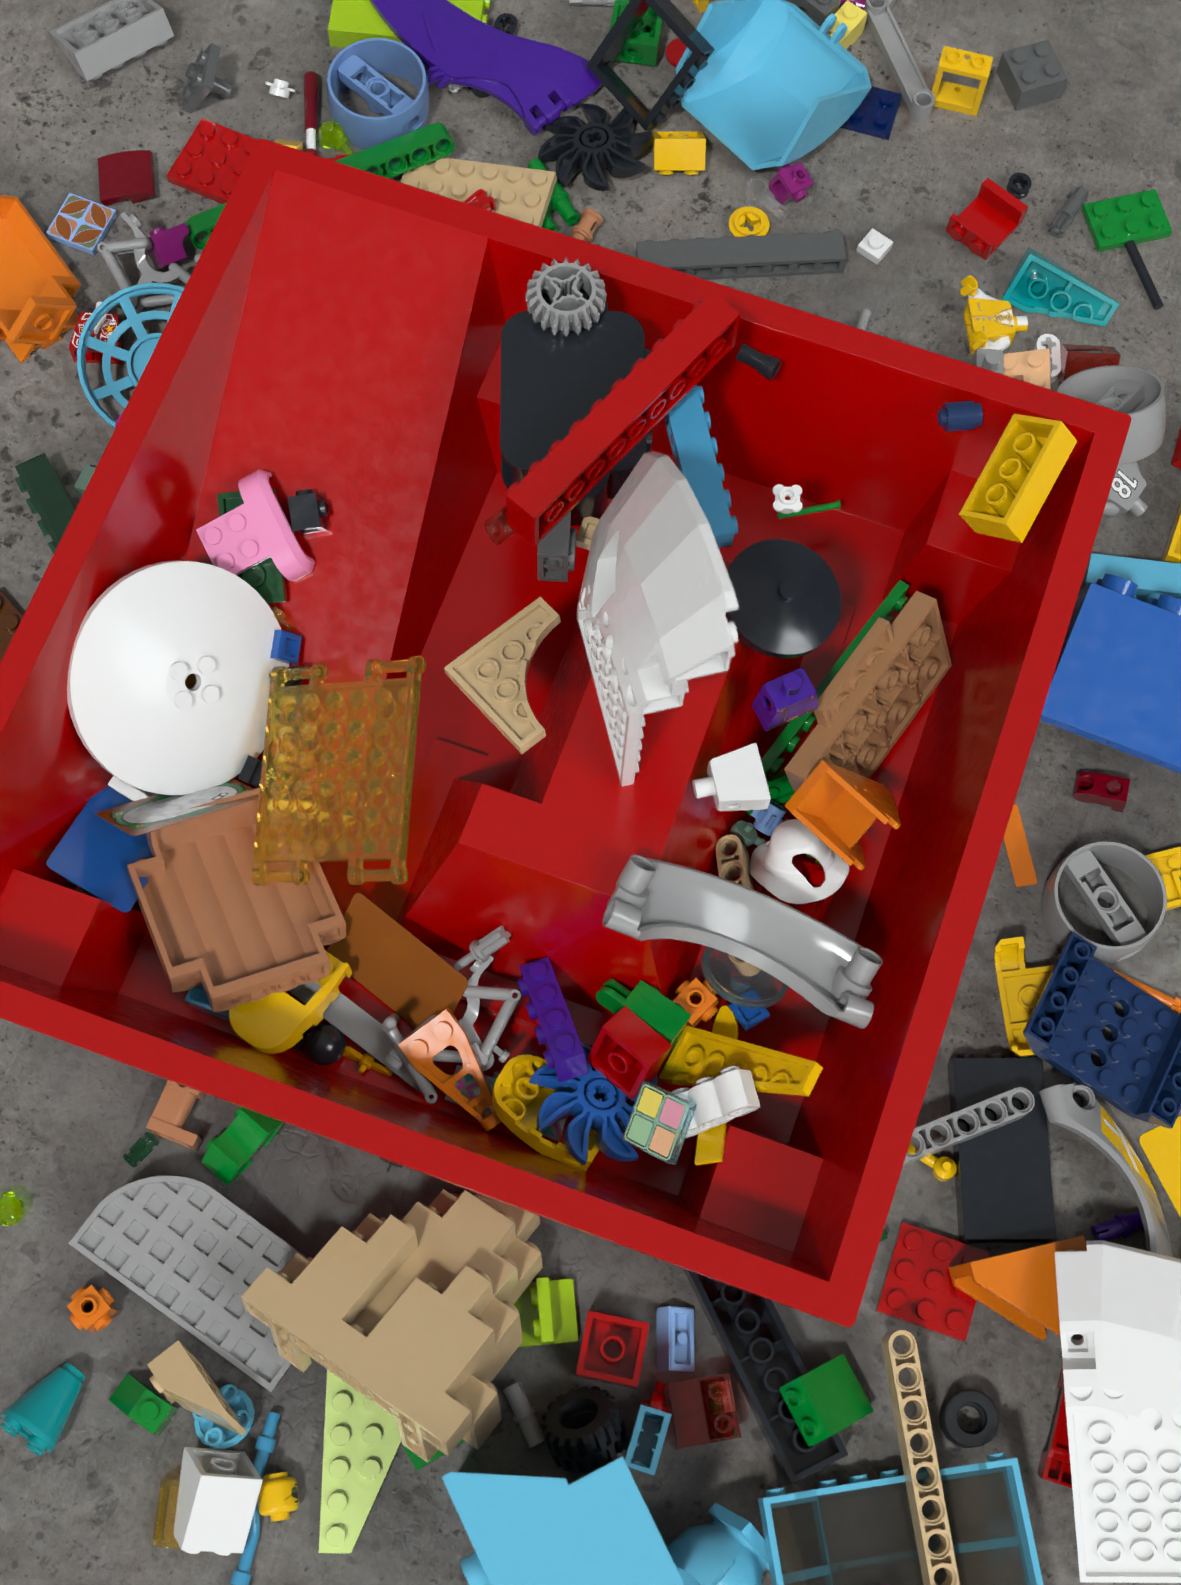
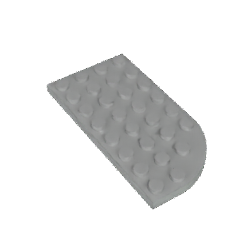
M154 1176L129 1183L105 1197L68 1243L270 1392H272L291 1365V1363L279 1355L271 1329L246 1311L241 1296L267 1267L277 1274L296 1253L305 1259L307 1257L210 1186L200 1181L180 1176Z

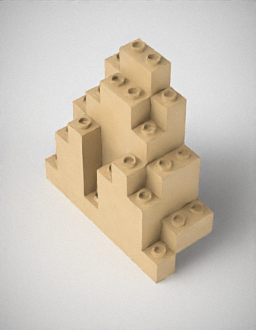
M443 1189L428 1207L417 1202L401 1220L392 1215L387 1219L383 1217L378 1219L369 1213L355 1231L350 1232L341 1227L314 1259L311 1257L305 1259L296 1253L277 1274L267 1267L241 1298L246 1311L271 1329L278 1353L282 1358L304 1373L312 1363L311 1357L396 1418L402 1445L427 1463L438 1449L449 1456L462 1439L478 1450L502 1419L498 1390L491 1381L523 1342L519 1311L513 1304L543 1268L542 1255L539 1248L527 1241L540 1225L539 1215L479 1193L474 1196L465 1190L460 1196L456 1193L452 1195Z

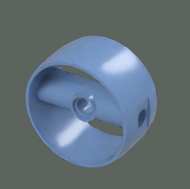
M369 38L350 44L333 59L327 75L328 104L335 127L346 141L365 150L425 127L430 108L429 84L423 63L412 49L395 40ZM381 74L395 75L407 80L419 91L418 96L415 100L411 99ZM348 87L367 102L370 111L382 114L384 117H368L356 114L345 108L338 101V98L343 90Z

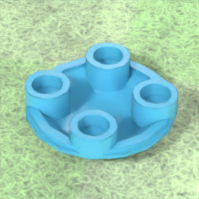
M227 1384L219 1388V1390L247 1430L243 1436L192 1413L195 1418L194 1427L196 1435L204 1445L213 1449H227L238 1444L247 1436L253 1425L255 1411L252 1400L244 1391L232 1384Z

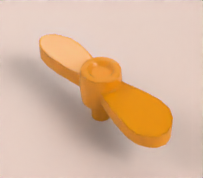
M349 1046L345 1047L343 1055L359 1062V1073L363 1074L366 1069L372 1068L389 1077L392 1075L393 1072L374 1062L375 1058L367 1053L362 1055Z

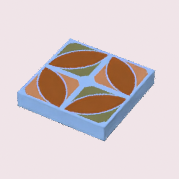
M69 193L47 230L46 235L48 239L94 256L98 250L97 245L104 240L118 215L116 210Z

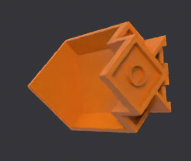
M0 195V340L7 343L19 362L22 363L30 358V352L39 347L45 350L62 340L60 335L75 328L78 316L74 310L77 305L72 298L81 284L18 197Z

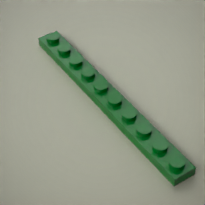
M899 580L815 689L817 699H819L879 617L883 618L891 624L893 612L895 610L900 612L908 601V598L905 596L909 588L908 584ZM814 711L791 720L761 759L765 778L771 772L776 774L785 761L782 757L787 751L792 753L801 741V738L798 737L803 730L808 732L816 721Z

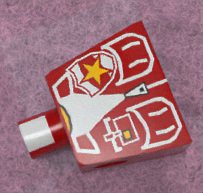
M97 302V303H95V309H96L102 302ZM111 310L108 311L94 328L91 337L107 342L111 333L121 323L118 314L110 313ZM82 312L79 314L69 343V351L74 362H77V348L80 335L86 321L93 312ZM123 334L115 344L116 347L124 349ZM87 347L86 363H102L103 353ZM111 357L110 364L125 363V361Z

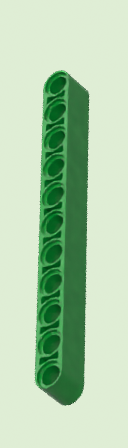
M437 122L341 158L335 162L389 179L450 155L455 148V143L446 126ZM226 203L193 215L187 220L186 226L190 232L188 234L195 248L204 250Z

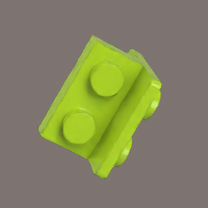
M549 1277L536 1278V1282H531L513 1304L520 1315L523 1342L519 1347L577 1342L578 1330L573 1280L560 1279L549 1281Z

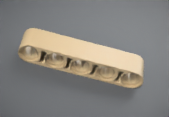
M731 834L721 837L715 849L719 877L754 890L753 878L750 874V856L737 836ZM728 954L730 960L742 975L753 976L761 971L758 967Z

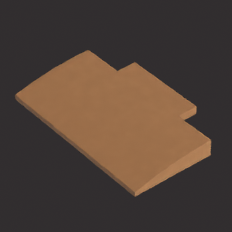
M916 591L891 625L889 621L879 617L819 697L818 709L814 710L818 724L784 769L794 792L799 789L822 760L870 779L952 666L935 598Z

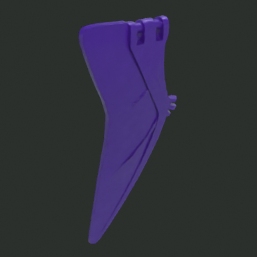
M370 0L391 31L407 47L412 49L429 68L426 70V74L429 76L428 84L439 82L437 84L439 89L455 84L486 92L511 108L522 119L525 128L534 136L542 130L541 127L544 125L548 126L560 117V112L563 110L567 111L572 106L575 107L603 85L586 66L589 61L557 46L504 33L472 17L447 0Z

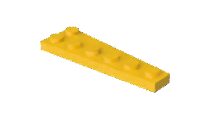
M686 1025L659 1078L667 1084L696 1086L695 1082L699 1079L706 1077L716 1078L721 1075V1070L731 1066H739L740 1069L751 1071L756 1092L809 1096L823 1067L811 1060Z

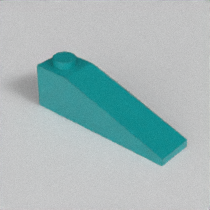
M1030 247L1027 248L1014 269L1002 296V300L1008 301L1011 305L1024 312L1046 314L1056 318H1068L1100 326L1107 325L1120 305L1115 299Z

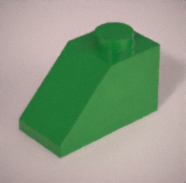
M129 1373L125 1375L108 1399L133 1421L153 1435L158 1436L161 1435L179 1409Z

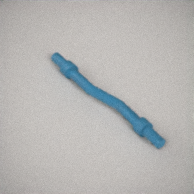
M268 1411L262 1435L258 1436L254 1448L257 1450L253 1465L261 1478L264 1474L269 1453L272 1454L276 1440L273 1439L280 1418V1414ZM256 1503L237 1571L233 1570L230 1580L232 1585H249L252 1575L249 1572L260 1536L258 1503Z

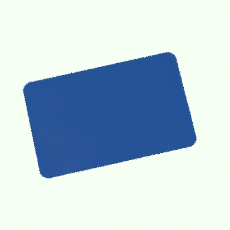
M108 786L89 799L46 863L51 870L101 900L113 903L111 906L122 912H129L138 897L128 873L127 865L135 863L140 859L152 858L153 856L148 846L146 833L137 836L129 835L97 816V813L133 802ZM138 877L141 886L144 889L148 882V878Z

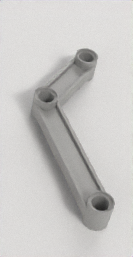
M866 0L864 11L867 12L866 23L869 25L908 106L909 117L914 122L925 123L931 117L935 95L928 89L890 10L897 0Z

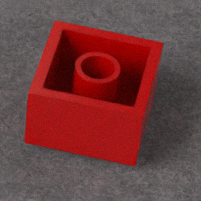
M624 1006L602 1026L586 1061L633 1100L641 1092L643 1085H649L654 1080L672 1045L661 1034H658L629 1008Z
M588 1311L575 1377L637 1389L650 1323Z

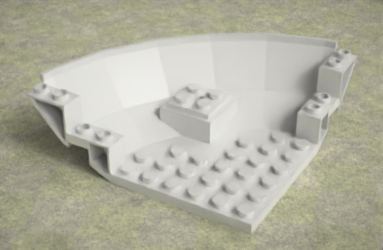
M657 452L643 454L596 525L577 605V620L621 786L634 784L635 773L639 772L638 761H641L639 750H642V727L645 726L644 714L683 706L684 694L689 692L687 680L728 671L731 657L735 656L733 643L738 642L735 623L733 621L727 622L725 613L738 610L739 605L709 522L687 479L669 456Z
M1103 1240L1086 1241L1087 1251H1055L1065 1404L1080 1582L1181 1583V1259ZM1081 1334L1083 1338L1074 1340L1072 1335Z

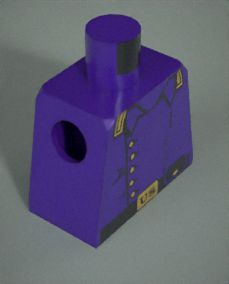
M799 668L764 684L753 701L752 708L765 732L818 709L817 693L804 669Z

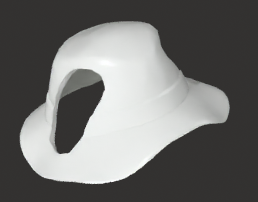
M790 819L778 824L774 828L770 840L760 844L752 853L750 860L751 876L774 896L782 901L793 904L815 902L831 896L842 886L849 872V865L798 819ZM805 853L816 858L824 869L825 880L820 887L814 888L801 872L793 866L792 857Z

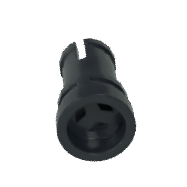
M746 343L740 347L736 355L737 361L757 370L758 374L764 376L769 381H772L777 375L782 363L781 359L770 354L765 355Z

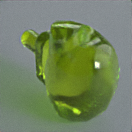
M328 120L320 126L318 135L322 147L334 148L336 152L342 149L346 155L354 154L346 145L349 139L336 121Z
M4 1191L0 1198V1225L15 1226L23 1218L24 1201L15 1197L14 1192Z

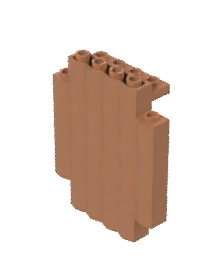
M261 787L254 790H246L240 794L223 799H215L216 801L192 808L230 802L256 795L258 797L264 796L262 798L146 833L148 846L153 857L140 859L135 863L127 865L128 873L138 897L137 901L172 993L186 991L202 983L213 1012L227 1011L242 1003L258 1001L272 993L285 992L300 984L316 982L329 976L330 961L323 946L336 943L346 937V922L298 814L290 817H281L276 821L269 822L266 815L265 795ZM138 877L148 878V882L144 889L142 888Z

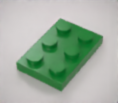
M1156 189L1087 203L1083 205L1081 210L1097 252L1125 247V243L1134 240L1135 244L1167 238L1172 233V228Z

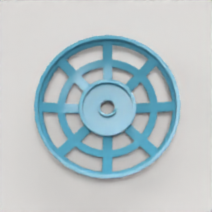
M145 283L125 288L104 300L86 321L77 348V370L80 384L95 412L113 428H115L116 420L101 407L98 400L112 395L124 409L126 408L128 401L120 392L132 386L136 388L162 333L147 334L141 322L167 320L168 323L184 287L167 283ZM147 294L174 296L170 312L152 310L137 314L130 299ZM120 304L127 319L114 329L107 342L91 337L94 328L101 318L113 307ZM132 327L138 340L129 351L116 347L115 344L120 336ZM87 347L103 353L102 371L106 385L93 391L88 383L86 373ZM111 357L127 362L128 376L115 382L113 381L110 367Z

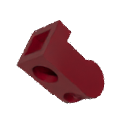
M1080 772L1076 774L1073 798L1085 803L1112 807L1111 810L1123 812L1127 802L1130 779L1101 773Z

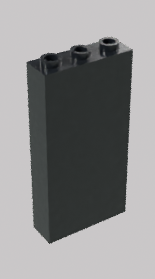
M970 1053L955 1055L956 1058H952L947 1064L951 1114L1018 1087L1028 1089L1033 1094L1035 1100L1033 1109L1021 1119L953 1146V1158L957 1168L955 1188L959 1242L1050 1243L1056 1239L1047 1117L1039 1091L1044 1089L1042 1059L1033 1058L1032 1055L1019 1057L1016 1054L1014 1058H1003V1054L1000 1053L986 1054L985 1058H974L973 1054ZM1013 1097L1012 1105L1018 1110H1023L1022 1101ZM985 1108V1116L991 1121H996V1113L992 1109ZM958 1119L957 1125L959 1129L969 1132L970 1127L967 1121Z

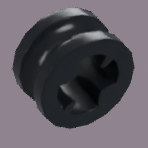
M1020 172L1011 175L1007 184V192L1017 199L1025 198L1031 188V178L1027 174Z

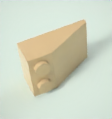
M179 1340L147 1364L153 1373V1376L149 1378L151 1383L160 1394L163 1392L171 1404L177 1401L184 1409L241 1436L247 1432L201 1362Z

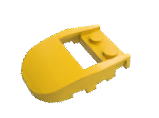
M326 951L330 961V975L315 982L321 988L305 1006L285 992L272 993L258 1001L242 1003L229 1010V1021L233 1032L254 1049L263 1053L277 1054L292 1048L303 1038L302 1034L312 1025L317 1026L324 1018L323 1013L331 1002L334 1003L340 993L338 986L345 975L349 978L352 975L350 965L348 963L344 964Z
M519 1055L509 1060L493 1086V1106L499 1119L516 1136L540 1154L586 1171L599 1151L596 1131L590 1128L587 1162L585 1165L571 1156L565 1144L559 1142L556 1145L542 1138L543 1134L535 1130L537 1128L538 1111L547 1097L559 1091L529 1083L532 1075L539 1068L547 1065L544 1059L532 1055Z

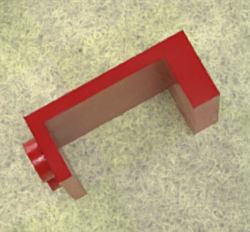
M987 178L981 184L978 196L959 216L954 213L950 216L946 232L954 240L968 247L973 254L987 260L1023 222L1028 206Z

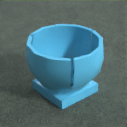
M716 1502L708 1511V1514L714 1520L713 1523L687 1528L667 1547L684 1585H762L763 1573L766 1570L770 1571L764 1538L750 1521ZM780 1559V1565L782 1570L785 1564Z

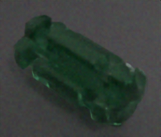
M145 1132L144 1135L146 1136L143 1139L140 1137L129 1149L130 1152L123 1155L124 1160L130 1166L137 1167L136 1163L139 1160L142 1161L153 1150L152 1147L154 1145L157 1146L159 1144V1141L150 1132Z

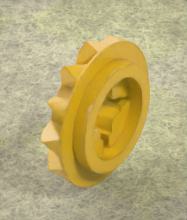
M741 207L730 216L729 233H732L734 237H746L748 235L766 236L769 232L770 222L767 215L756 207ZM745 219L750 226H753L752 231L744 227Z

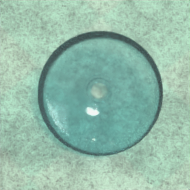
M708 946L703 953L701 966L706 981L718 995L735 1005L746 1008H766L778 1003L788 989L786 984L763 970L753 976L742 975L730 960L728 953Z

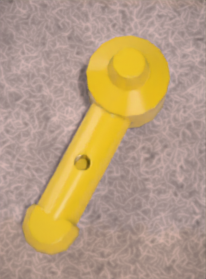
M911 1142L907 1151L909 1154H915V1146ZM930 1155L920 1159V1161L932 1168L934 1177L941 1182L949 1181L956 1173V1164L949 1157L937 1158L934 1155Z

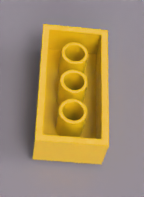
M1013 414L959 515L976 533L1022 543L1077 440L1062 421Z

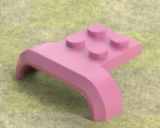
M258 469L238 482L244 504L196 529L213 566L238 575L271 557L282 575L289 581L294 582L311 573L315 561L304 553L287 521L269 482L272 474Z

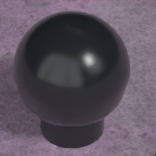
M318 1025L312 1029L309 1028L302 1034L303 1038L295 1044L298 1051L305 1052L312 1062L321 1066L332 1065L340 1060L346 1047L344 1035L333 1025Z

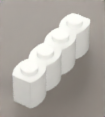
M739 1066L727 1067L721 1070V1075L716 1078L706 1077L695 1082L696 1086L691 1089L680 1088L672 1091V1097L688 1105L681 1129L677 1132L676 1143L760 1108L751 1071L740 1069ZM669 1097V1099H671V1100H673V1101H675V1102H677V1103H679V1104L685 1106V1110H684V1113H683V1115H682V1118H681L679 1127H678V1129H674V1128H672V1127H670V1126H668V1125H666V1124H664V1123H662V1122L659 1121V1118H660V1115H661V1113H662V1110H663L664 1104H665V1102H666V1099L664 1100L662 1109H661V1111H660V1114H659V1117H658V1122L661 1123V1124H663V1125H665V1126H667V1127H669V1128H671V1129H673V1130H675V1131H678L679 1128H680V1125H681V1122H682V1119H683V1117H684V1114H685V1111H686V1108H687V1107H686L685 1104H683V1103H681V1102H679V1101H676V1100H674V1099H672V1098ZM662 1098L661 1104H660V1106H659V1109H658L656 1118H657L658 1113H659V1110H660V1108H661V1105H662V1102H663V1098ZM640 1111L638 1112V1113H640V1114H642V1115H644V1116H647V1117H649V1118H651V1119H653V1120H656V1118H652V1117H650V1116H648V1115H646V1114H644V1113H642V1112H640ZM639 1115V1117H641V1118H643V1119H646V1120H648V1121H650V1122L653 1123L652 1129H651V1131H650V1134H649V1137H648V1140H647V1143H646V1145H647V1144H648V1141H649V1138H650V1135H651V1133H652L653 1127H654V1122L651 1121V1120H649V1119H647V1118H645V1117H643V1116H641V1115ZM657 1124V1125L655 1126V1128H654V1131H653L652 1137H651V1139H650L648 1148H649V1146H650L651 1140H652V1138H653V1135H654V1132H655V1129H656L657 1126H660V1127H662V1128H664V1129H666V1130H668V1131H670V1132H672V1133L675 1134V1138H674L673 1143H672V1145H673L674 1142H675L676 1136H677L676 1133L673 1132V1131H671V1130H669V1129H667V1128H665V1127H663V1126H661V1125H659V1124Z

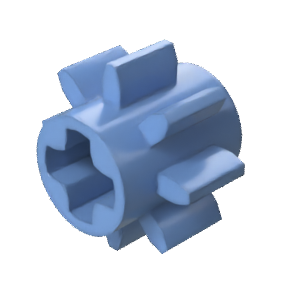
M770 800L768 809L752 811L751 816L756 818L753 826L763 834L771 836L774 828L787 820L784 818L787 810L780 804Z

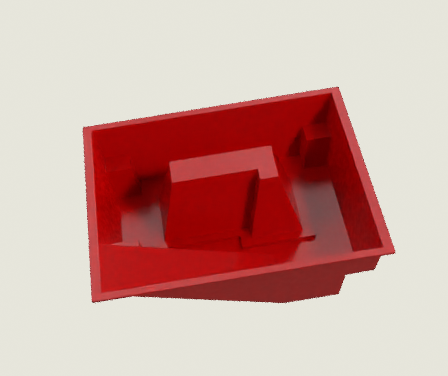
M266 139L257 140L0 662V1019L845 1328L852 1327L856 1321L1132 420L1130 415ZM565 257L569 263H574L578 259L580 266L589 263L591 271L598 270L599 279L603 280L605 284L608 310L620 311L633 316L644 330L645 349H650V351L660 338L665 339L671 333L674 324L679 319H685L691 313L693 306L698 300L706 299L712 292L740 313L735 346L697 384V386H702L704 392L703 411H708L710 415L711 429H708L710 438L715 437L717 442L718 454L715 455L717 464H722L724 470L723 489H728L730 493V516L736 517L738 534H734L732 546L718 549L727 570L738 554L754 543L769 539H785L800 543L816 552L828 564L837 579L841 593V612L838 623L828 639L814 651L796 658H774L751 649L738 638V642L733 643L735 656L731 657L728 671L687 680L689 692L684 694L683 706L644 714L645 726L642 727L643 738L641 739L642 750H639L641 761H638L639 772L635 773L634 784L621 786L577 620V605L589 550L576 546L575 569L568 572V582L538 580V544L534 547L507 525L506 493L508 488L505 486L501 476L500 386L502 328L513 315L528 311L526 301L527 284L532 279L534 270L541 271L543 263L551 266L553 259L558 263H563ZM744 343L765 355L770 354L782 360L781 367L772 381L758 374L757 370L736 360V355ZM973 400L974 403H981L983 422L981 426L975 427L974 430L945 432L943 427L938 426L937 411L942 409L944 402ZM1013 414L1062 421L1077 440L1022 543L976 533L959 515ZM663 418L652 429L651 452L667 455L675 464ZM258 469L272 474V477L269 478L270 485L276 489V498L291 529L288 497L296 496V491L312 489L313 493L316 492L321 495L322 499H326L329 509V516L325 517L327 530L301 535L293 532L304 553L315 561L313 570L294 582L285 578L287 602L268 604V606L274 613L281 630L302 637L298 665L289 664V666H302L306 674L305 679L301 681L303 688L313 691L317 700L312 706L315 714L310 718H305L308 723H312L314 726L313 731L316 736V744L306 757L313 772L308 773L303 763H301L290 774L299 779L291 799L326 802L325 814L316 815L315 820H300L343 917L354 894L361 893L450 965L470 953V943L472 941H479L499 926H503L505 931H509L511 934L510 942L490 955L494 959L480 975L478 986L517 989L520 992L517 979L522 978L519 966L548 957L579 1040L590 1047H593L602 1026L615 1015L599 1004L596 999V993L608 979L616 980L631 992L642 980L646 984L657 988L663 996L671 1001L678 996L675 992L686 980L692 982L697 978L701 983L707 980L718 992L715 995L718 999V1004L715 1006L718 1011L707 1022L701 1020L694 1028L712 1032L716 1016L722 1006H729L754 990L770 1013V1017L745 1033L738 1024L737 1040L817 1062L823 1069L810 1095L800 1096L757 1092L760 1108L727 1122L722 1162L696 1165L694 1162L698 1135L676 1143L669 1160H664L648 1152L647 1148L642 1149L630 1143L639 1156L637 1160H615L599 1150L585 1171L540 1154L516 1136L502 1121L486 1132L479 1121L462 1106L445 1100L446 1093L432 1082L431 1084L437 1092L438 1098L435 1103L430 1104L425 1100L423 1094L394 1072L389 1077L370 1068L361 1074L358 1072L360 1068L359 1062L351 1060L344 1055L332 1065L321 1066L312 1062L305 1052L298 1051L295 1045L281 1053H263L240 1039L233 1032L230 1021L190 1007L185 1001L189 990L173 993L171 991L138 901L136 900L129 912H122L111 906L113 903L101 900L80 886L67 881L65 877L51 870L46 863L89 799L107 788L108 783L113 777L91 756L83 745L74 727L67 703V680L71 653L80 625L87 611L96 599L112 584L132 571L147 565L174 560L194 561L213 565L196 529L219 517L217 494L239 491V480ZM777 484H781L784 487L799 485L802 488V494L800 495L802 508L836 502L839 499L841 510L836 508L778 519V512L773 508L775 495L772 491ZM608 499L607 508L613 499ZM571 526V528H577L578 533L580 526ZM899 580L909 585L905 595L908 601L916 591L937 600L952 666L870 778L883 784L894 795L901 825L896 830L888 822L884 824L877 818L861 837L866 867L861 871L854 864L849 866L848 876L842 886L834 893L821 923L843 934L859 945L874 951L883 960L881 967L870 983L872 991L866 1000L874 1004V1011L870 1022L865 1028L856 1027L824 1014L799 993L763 970L753 976L742 975L730 960L728 953L701 944L676 939L640 941L603 926V917L608 901L616 888V881L631 855H639L644 858L677 864L719 877L715 850L718 840L725 835H730V829L737 821H746L753 824L756 818L749 816L746 810L718 811L713 796L696 799L692 781L708 777L707 767L711 759L750 744L757 743L760 759H762L791 722L789 721L765 732L752 708V703L764 684L799 668H803L814 689H816ZM541 597L560 616L561 622L546 635L536 649L527 674V700L537 721L545 729L546 736L521 754L446 675L444 667ZM896 610L893 612V614L891 615L893 617V621L896 619L900 612H897ZM817 719L808 732L803 730L798 736L801 738V741L792 753L787 751L782 757L785 761L779 771L785 769L818 724ZM270 740L257 759L287 773L278 757L279 745ZM240 774L233 778L253 789L258 788L252 784H249L245 781L238 779ZM262 789L265 798L286 799ZM785 802V803H783V804H780L782 807H784V808L787 810V812H786L785 815H784V818H786L787 820L797 819V818H796L793 814H791V812L785 807V804H786L787 802ZM279 812L274 818L275 821L282 817ZM755 828L758 837L765 839V842L770 840L771 836L765 835ZM755 844L745 847L749 853L750 860L752 853L758 847ZM805 853L792 857L813 864L816 859L808 858ZM329 945L323 946L326 951L328 950ZM476 959L458 971L467 981L474 974L469 969L477 961ZM345 975L338 986L340 993L381 1024L389 1015L396 1013L352 976L349 978ZM285 991V993H287L288 995L294 996L295 998H297V997H296L295 995H293L291 992ZM514 992L512 994V997L516 998L517 993ZM521 995L496 1044L502 1050L506 1048L510 1052L509 1057L502 1063L498 1060L499 1055L493 1051L494 1062L490 1069L483 1071L485 1075L493 1077L494 1072L500 1074L507 1062L519 1055H532L545 1060L543 1052L547 1051L545 1044L540 1045L534 1029L538 1024L536 1019L530 1020L526 1008V1003L529 1002L527 996L522 997ZM464 996L461 997L453 1012L458 1021L464 1017L467 1011L468 1001ZM297 998L301 1004H303L304 1006L306 1005L299 998ZM695 998L692 1000V1003L699 1004L702 999ZM480 999L479 1014L473 1023V1027L482 1044L504 1003L503 1000ZM399 1015L400 1021L396 1027L404 1038L416 1028ZM323 1018L318 1025L332 1024ZM342 1033L346 1046L355 1049L362 1055L365 1053L370 1054ZM451 1045L445 1048V1050L458 1051L456 1047ZM673 1049L665 1058L657 1073L656 1089L665 1093V1096H671L672 1091L680 1088L691 1089L694 1087L667 1084L659 1078ZM375 1058L374 1062L386 1067L383 1063H381L379 1060ZM433 1061L435 1066L449 1075L454 1074L457 1065H463V1063ZM656 1090L654 1091V1092H656V1093L662 1095V1096H663V1099H664V1095H663L662 1093H660V1092H658V1091H656ZM431 1094L429 1098L433 1099L434 1096ZM569 1115L560 1141H556L545 1136H542V1138L556 1145L559 1142L565 1144L564 1132L569 1123L575 1118ZM626 1135V1138H627L628 1140H630V1141H632V1142H634V1143H636V1144H638V1145H640V1146H642V1147H644V1148L647 1146V1145L643 1146V1145H641V1144H639V1143H637V1142H635V1141L629 1139V1138L627 1137V1135ZM673 1145L671 1146V1149H670V1152H669V1154H668V1157H665V1156H663V1155H661V1154H659V1153H657V1152H655V1151H653V1150H651V1149H649V1148H648V1150H650V1151H652V1152L658 1154L659 1156H661V1157H663V1158H665V1159H668V1158H669V1155H670V1153H671V1150H672Z

